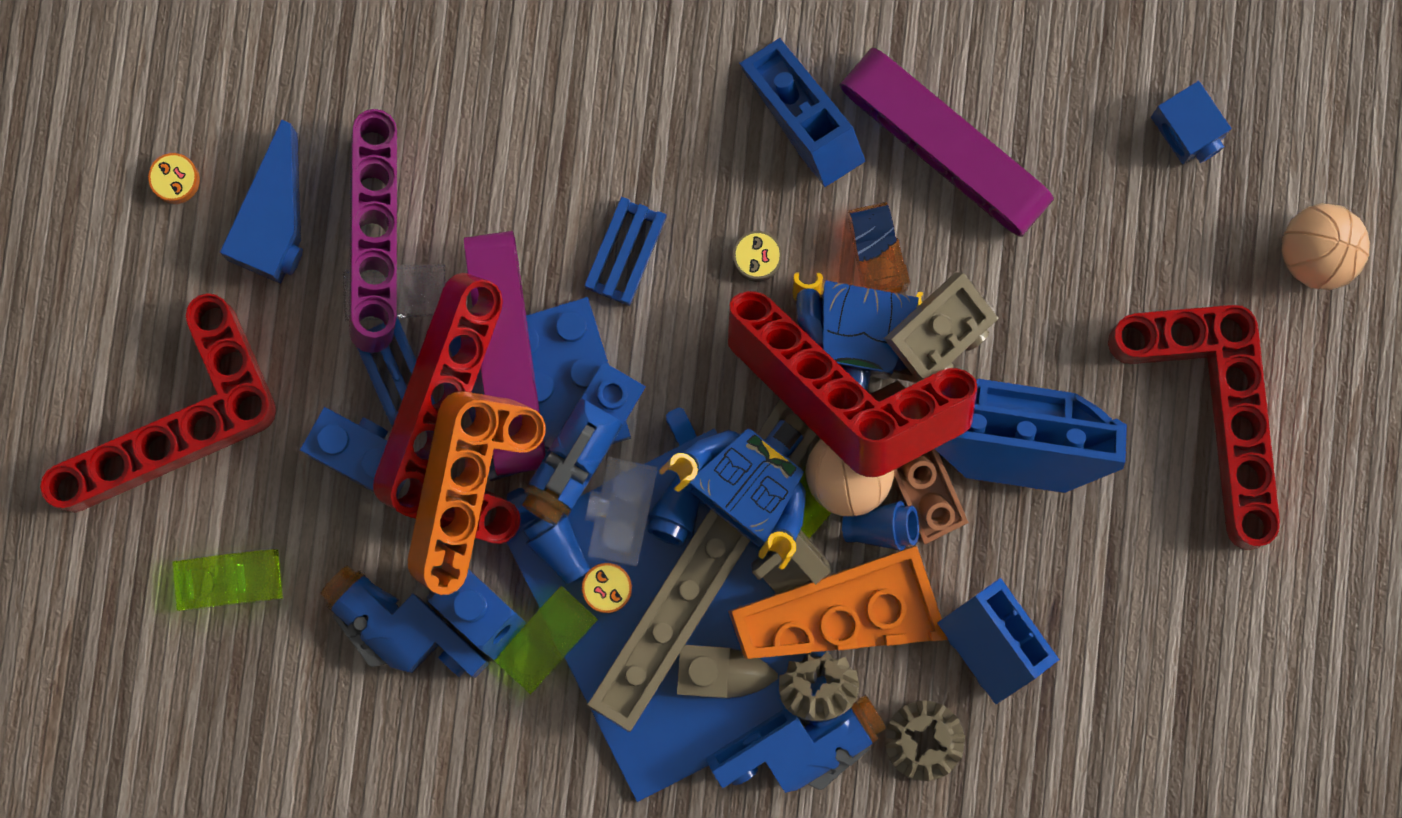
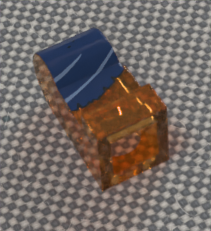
M882 202L848 210L850 233L861 287L892 293L906 292L910 285L906 264L903 261L899 240L895 236L894 224L888 203Z

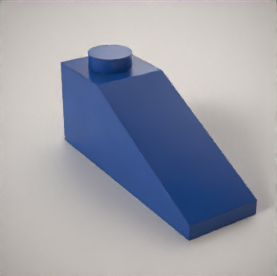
M781 38L739 63L743 72L800 157L824 187L866 162L853 126Z
M281 120L220 251L227 261L279 284L282 283L285 274L292 275L295 272L303 253V249L298 247L301 242L298 134L291 123Z

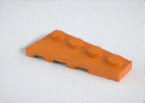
M910 546L903 551H896L828 575L816 585L811 581L728 611L743 656L746 659L948 640L937 624L942 618L917 546Z

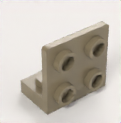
M955 272L884 337L889 346L907 367L905 370L893 371L891 378L917 383L941 370L953 368L952 362L963 351H970L976 348L988 337L989 331L987 329L999 318L964 273Z

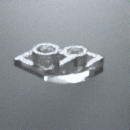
M445 264L397 265L398 319L433 316L443 287L446 284ZM344 270L345 321H349L350 270ZM366 270L360 275L365 282L373 285L380 284L386 280L384 275L376 270ZM370 316L362 319L361 321L381 319H379L378 317Z

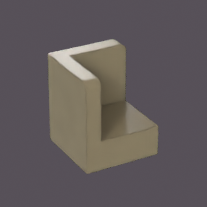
M800 530L795 541L796 552L784 569H779L782 560L780 555L774 551H768L764 559L758 557L751 563L752 573L758 580L763 578L776 594L806 584L809 580H812L816 585L831 572L829 561L802 530Z

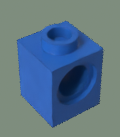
M1199 80L1160 104L1151 116V119L1182 165L1195 157L1199 163H1203L1225 148L1221 140L1232 129Z

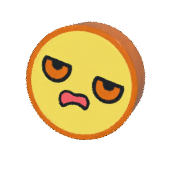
M168 153L160 156L153 162L149 170L148 181L152 191L161 200L170 204H180L188 201L195 195L199 188L200 176L196 166L189 158L178 153Z
M602 563L594 566L587 572L582 583V593L587 604L594 610L601 613H613L619 611L628 603L632 594V583L629 575L623 568L612 563Z

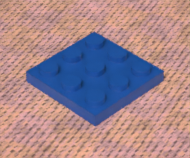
M588 297L526 315L539 411L546 425L543 438L545 454H547L577 402L583 396L602 362L608 364ZM460 336L455 337L449 345L452 357L461 348ZM480 368L472 393L484 395ZM471 407L468 411L473 423L476 417V410L474 407ZM627 422L624 423L613 444L631 439ZM492 455L488 474L490 481L514 475L497 476Z

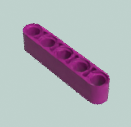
M873 47L870 48L839 84L841 90L857 106L1011 233L1023 237L1054 200L1051 192L1040 181L880 50Z
M370 109L362 112L355 119L351 138L349 333L352 342L357 348L364 352L375 353L387 348L391 343L397 318V127L391 115L383 110ZM374 132L383 136L386 141L378 145H372L365 142L362 136ZM367 178H377L386 187L378 191H372L365 188L361 182ZM373 223L381 226L386 233L380 237L373 238L365 235L361 228L366 224ZM366 270H376L382 273L386 280L380 284L373 285L365 282L360 275ZM370 316L378 317L384 322L386 327L378 332H370L361 326L360 321Z
M514 231L464 237L468 274L489 280L497 285L503 298L502 310L481 365L484 395L515 400L536 410L540 414ZM477 288L470 291L472 307L478 301L479 294ZM521 415L514 417L508 427L510 437L520 430L522 426ZM544 440L536 449L530 452L519 453L500 449L493 450V460L497 476L535 471L546 456Z

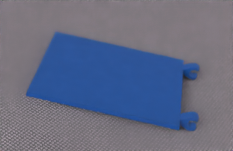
M681 407L666 414V422L679 445L678 447L581 495L571 511L561 507L556 508L561 516L567 515L584 558L591 568L602 563H612L623 568L629 575L632 583V594L628 603L619 611L601 613L591 608L585 601L582 593V583L587 572L574 582L566 585L561 576L526 544L529 539L523 532V529L537 519L538 515L523 488H517L507 494V500L516 506L521 519L517 533L507 541V544L587 703L692 539V537H687L683 546H676L657 539L647 531L650 520L647 518L648 514L677 474L672 470H667L661 475L659 472L661 467L677 453H683L697 440L717 434L714 428L697 437L684 409ZM701 501L699 503L694 534L710 510ZM752 541L748 543L685 645L725 647L741 650L728 611L776 594L763 578L758 580L752 573L751 563L759 557V551L764 544L758 547ZM826 651L811 652L809 654L812 657H822ZM679 654L631 732H627L591 709L636 801L639 802L709 766L705 758L784 710L785 706L779 695V675L786 673L789 661L800 662L805 654L760 658L778 673V679L758 692L731 698L677 695ZM825 676L817 677V681L811 684L813 696L816 695L817 690H820L822 684H826Z

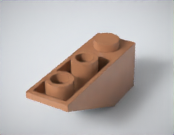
M897 380L870 395L880 402L905 389V387ZM935 449L894 470L893 484L904 505L916 508L919 518V536L924 544L969 523L940 455Z

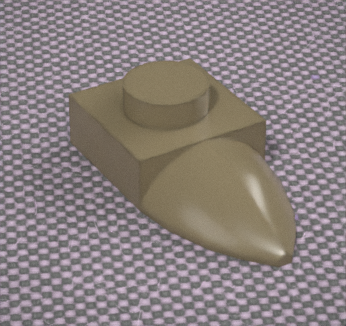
M685 645L679 656L677 695L719 698L742 697L769 686L778 679V673L760 658H744L741 650L725 647Z

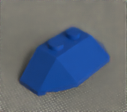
M976 379L977 394L973 422L970 429L964 434L935 448L938 453L966 478L1066 493L1124 469L1127 425L1117 418L1111 419L1101 408L1076 393Z

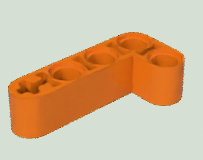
M466 391L454 392L442 401L436 420L408 555V569L411 576L432 592L448 595L457 591L464 584L469 569L493 450L500 449L523 453L536 449L543 441L546 429L543 417L536 410L512 399ZM474 407L476 410L474 422L469 427L462 429L461 418L467 409ZM521 415L522 426L515 435L510 437L508 433L510 422L514 417ZM464 457L465 468L458 477L452 479L451 467L457 459ZM454 507L455 516L453 521L448 526L441 528L440 519L442 514L447 509ZM441 565H442L441 568H433V566H441Z

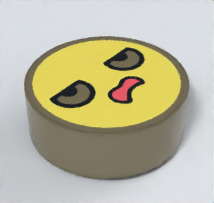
M752 231L746 233L737 241L733 251V262L737 272L743 278L754 282L765 281L773 277L780 268L782 261L781 246L771 234L764 231Z

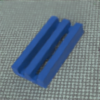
M621 196L584 285L585 289L630 306L662 231L667 214L652 211L647 206L637 205ZM627 213L634 215L630 228L606 285L601 284L599 279ZM645 219L652 222V225L625 291L621 292L616 290V287Z
M397 317L394 335L412 374L417 359ZM382 323L367 331L378 332L384 329L386 325ZM388 345L387 348L381 351V354L403 400L407 385ZM357 348L388 420L393 427L398 411L394 407L371 353ZM431 395V402L433 405L436 404L433 396Z

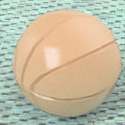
M1320 203L1303 209L1290 221L1282 238V255L1286 267L1294 278L1307 287L1314 289L1332 290L1349 284L1362 272L1369 257L1370 241L1366 227L1357 215L1341 205Z
M822 439L815 444L810 452L805 469L806 480L815 500L829 512L840 516H859L874 510L887 497L894 479V470L879 477L859 475Z

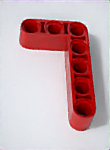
M456 274L443 287L374 477L373 489L378 500L404 516L414 519L417 516L441 403L448 395L454 392H472L502 310L503 298L498 286L489 280L472 274ZM477 288L479 294L478 301L474 307L468 310L466 298L471 290ZM460 335L461 348L457 354L450 357L448 352L449 345L456 336ZM443 383L444 394L440 401L432 405V392L436 386ZM426 431L427 441L424 447L415 452L413 446L416 437L421 432ZM409 479L410 487L407 494L397 499L396 492L399 484ZM485 490L475 538L497 544L507 542L513 538L519 529L521 520L516 506L498 495ZM454 507L449 508L442 514L440 527L444 528L453 521L455 516ZM496 507V516L493 522L485 526L484 520L487 512Z
M746 291L732 298L729 305L728 346L732 352L859 475L865 477L885 475L964 434L970 429L973 422L977 381L967 371L958 368L941 370L878 402L769 297L759 292Z
M202 294L194 298L186 310L187 325L217 394L54 465L46 471L40 485L42 496L47 503L67 512L83 511L260 433L272 424L276 415L275 402L238 316L224 299L215 294ZM212 308L222 309L223 320L220 326L214 330H203L201 319L204 313ZM231 352L241 353L243 361L239 371L232 375H223L220 370V363L223 357ZM251 396L260 397L262 408L259 415L251 420H242L239 414L242 401ZM213 416L216 421L214 434L206 440H197L194 434L195 424L202 417ZM167 436L171 445L169 453L161 460H152L149 455L151 442L157 437ZM121 456L125 465L124 472L116 480L107 481L103 472L105 463L111 457ZM75 476L79 485L78 492L72 499L62 501L58 493L59 484L66 477Z
M1239 305L1144 312L1125 316L1112 329L1108 338L1110 353L1116 360L1125 364H1141L1199 358L1208 359L1226 531L1231 542L1244 550H1253L1269 544L1276 538L1279 532L1280 517L1259 329L1256 317L1249 309ZM1230 319L1239 324L1242 330V339L1239 342H1231L1224 338L1220 330L1222 320ZM1173 324H1184L1192 330L1194 339L1191 346H1181L1173 340L1171 335ZM1130 327L1139 330L1145 339L1144 348L1139 351L1127 348L1122 340L1123 329ZM1228 368H1238L1245 373L1248 383L1244 391H1236L1227 384L1226 371ZM1234 416H1243L1250 421L1253 427V435L1250 440H1241L1234 435L1231 429V421ZM1239 465H1249L1257 472L1258 484L1254 490L1246 489L1238 482L1236 474ZM1245 514H1255L1262 520L1264 531L1259 539H1252L1244 533L1242 520Z

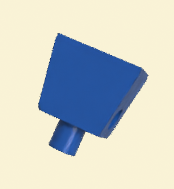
M468 569L464 584L457 591L448 595H440L431 591L426 597L432 606L494 661L502 655L529 625L470 569Z

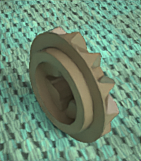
M828 651L822 657H812L809 653H806L800 662L789 661L786 673L779 675V695L783 705L793 715L805 720L824 721L836 718L848 711L858 697L859 681L857 670L850 668L846 657L834 659ZM825 676L826 684H822L820 690H817L816 695L813 696L811 684L817 681V677Z
M916 701L907 704L898 710L888 723L885 733L887 755L894 767L909 778L920 781L939 779L949 774L962 758L965 743L962 726L958 717L943 704L932 701ZM933 720L936 722L933 727L935 730L933 738L945 750L943 752L939 749H936V751L927 749L924 755H920L917 762L914 759L917 755L918 743L911 739L912 736L905 734V731L907 729L911 732H924Z

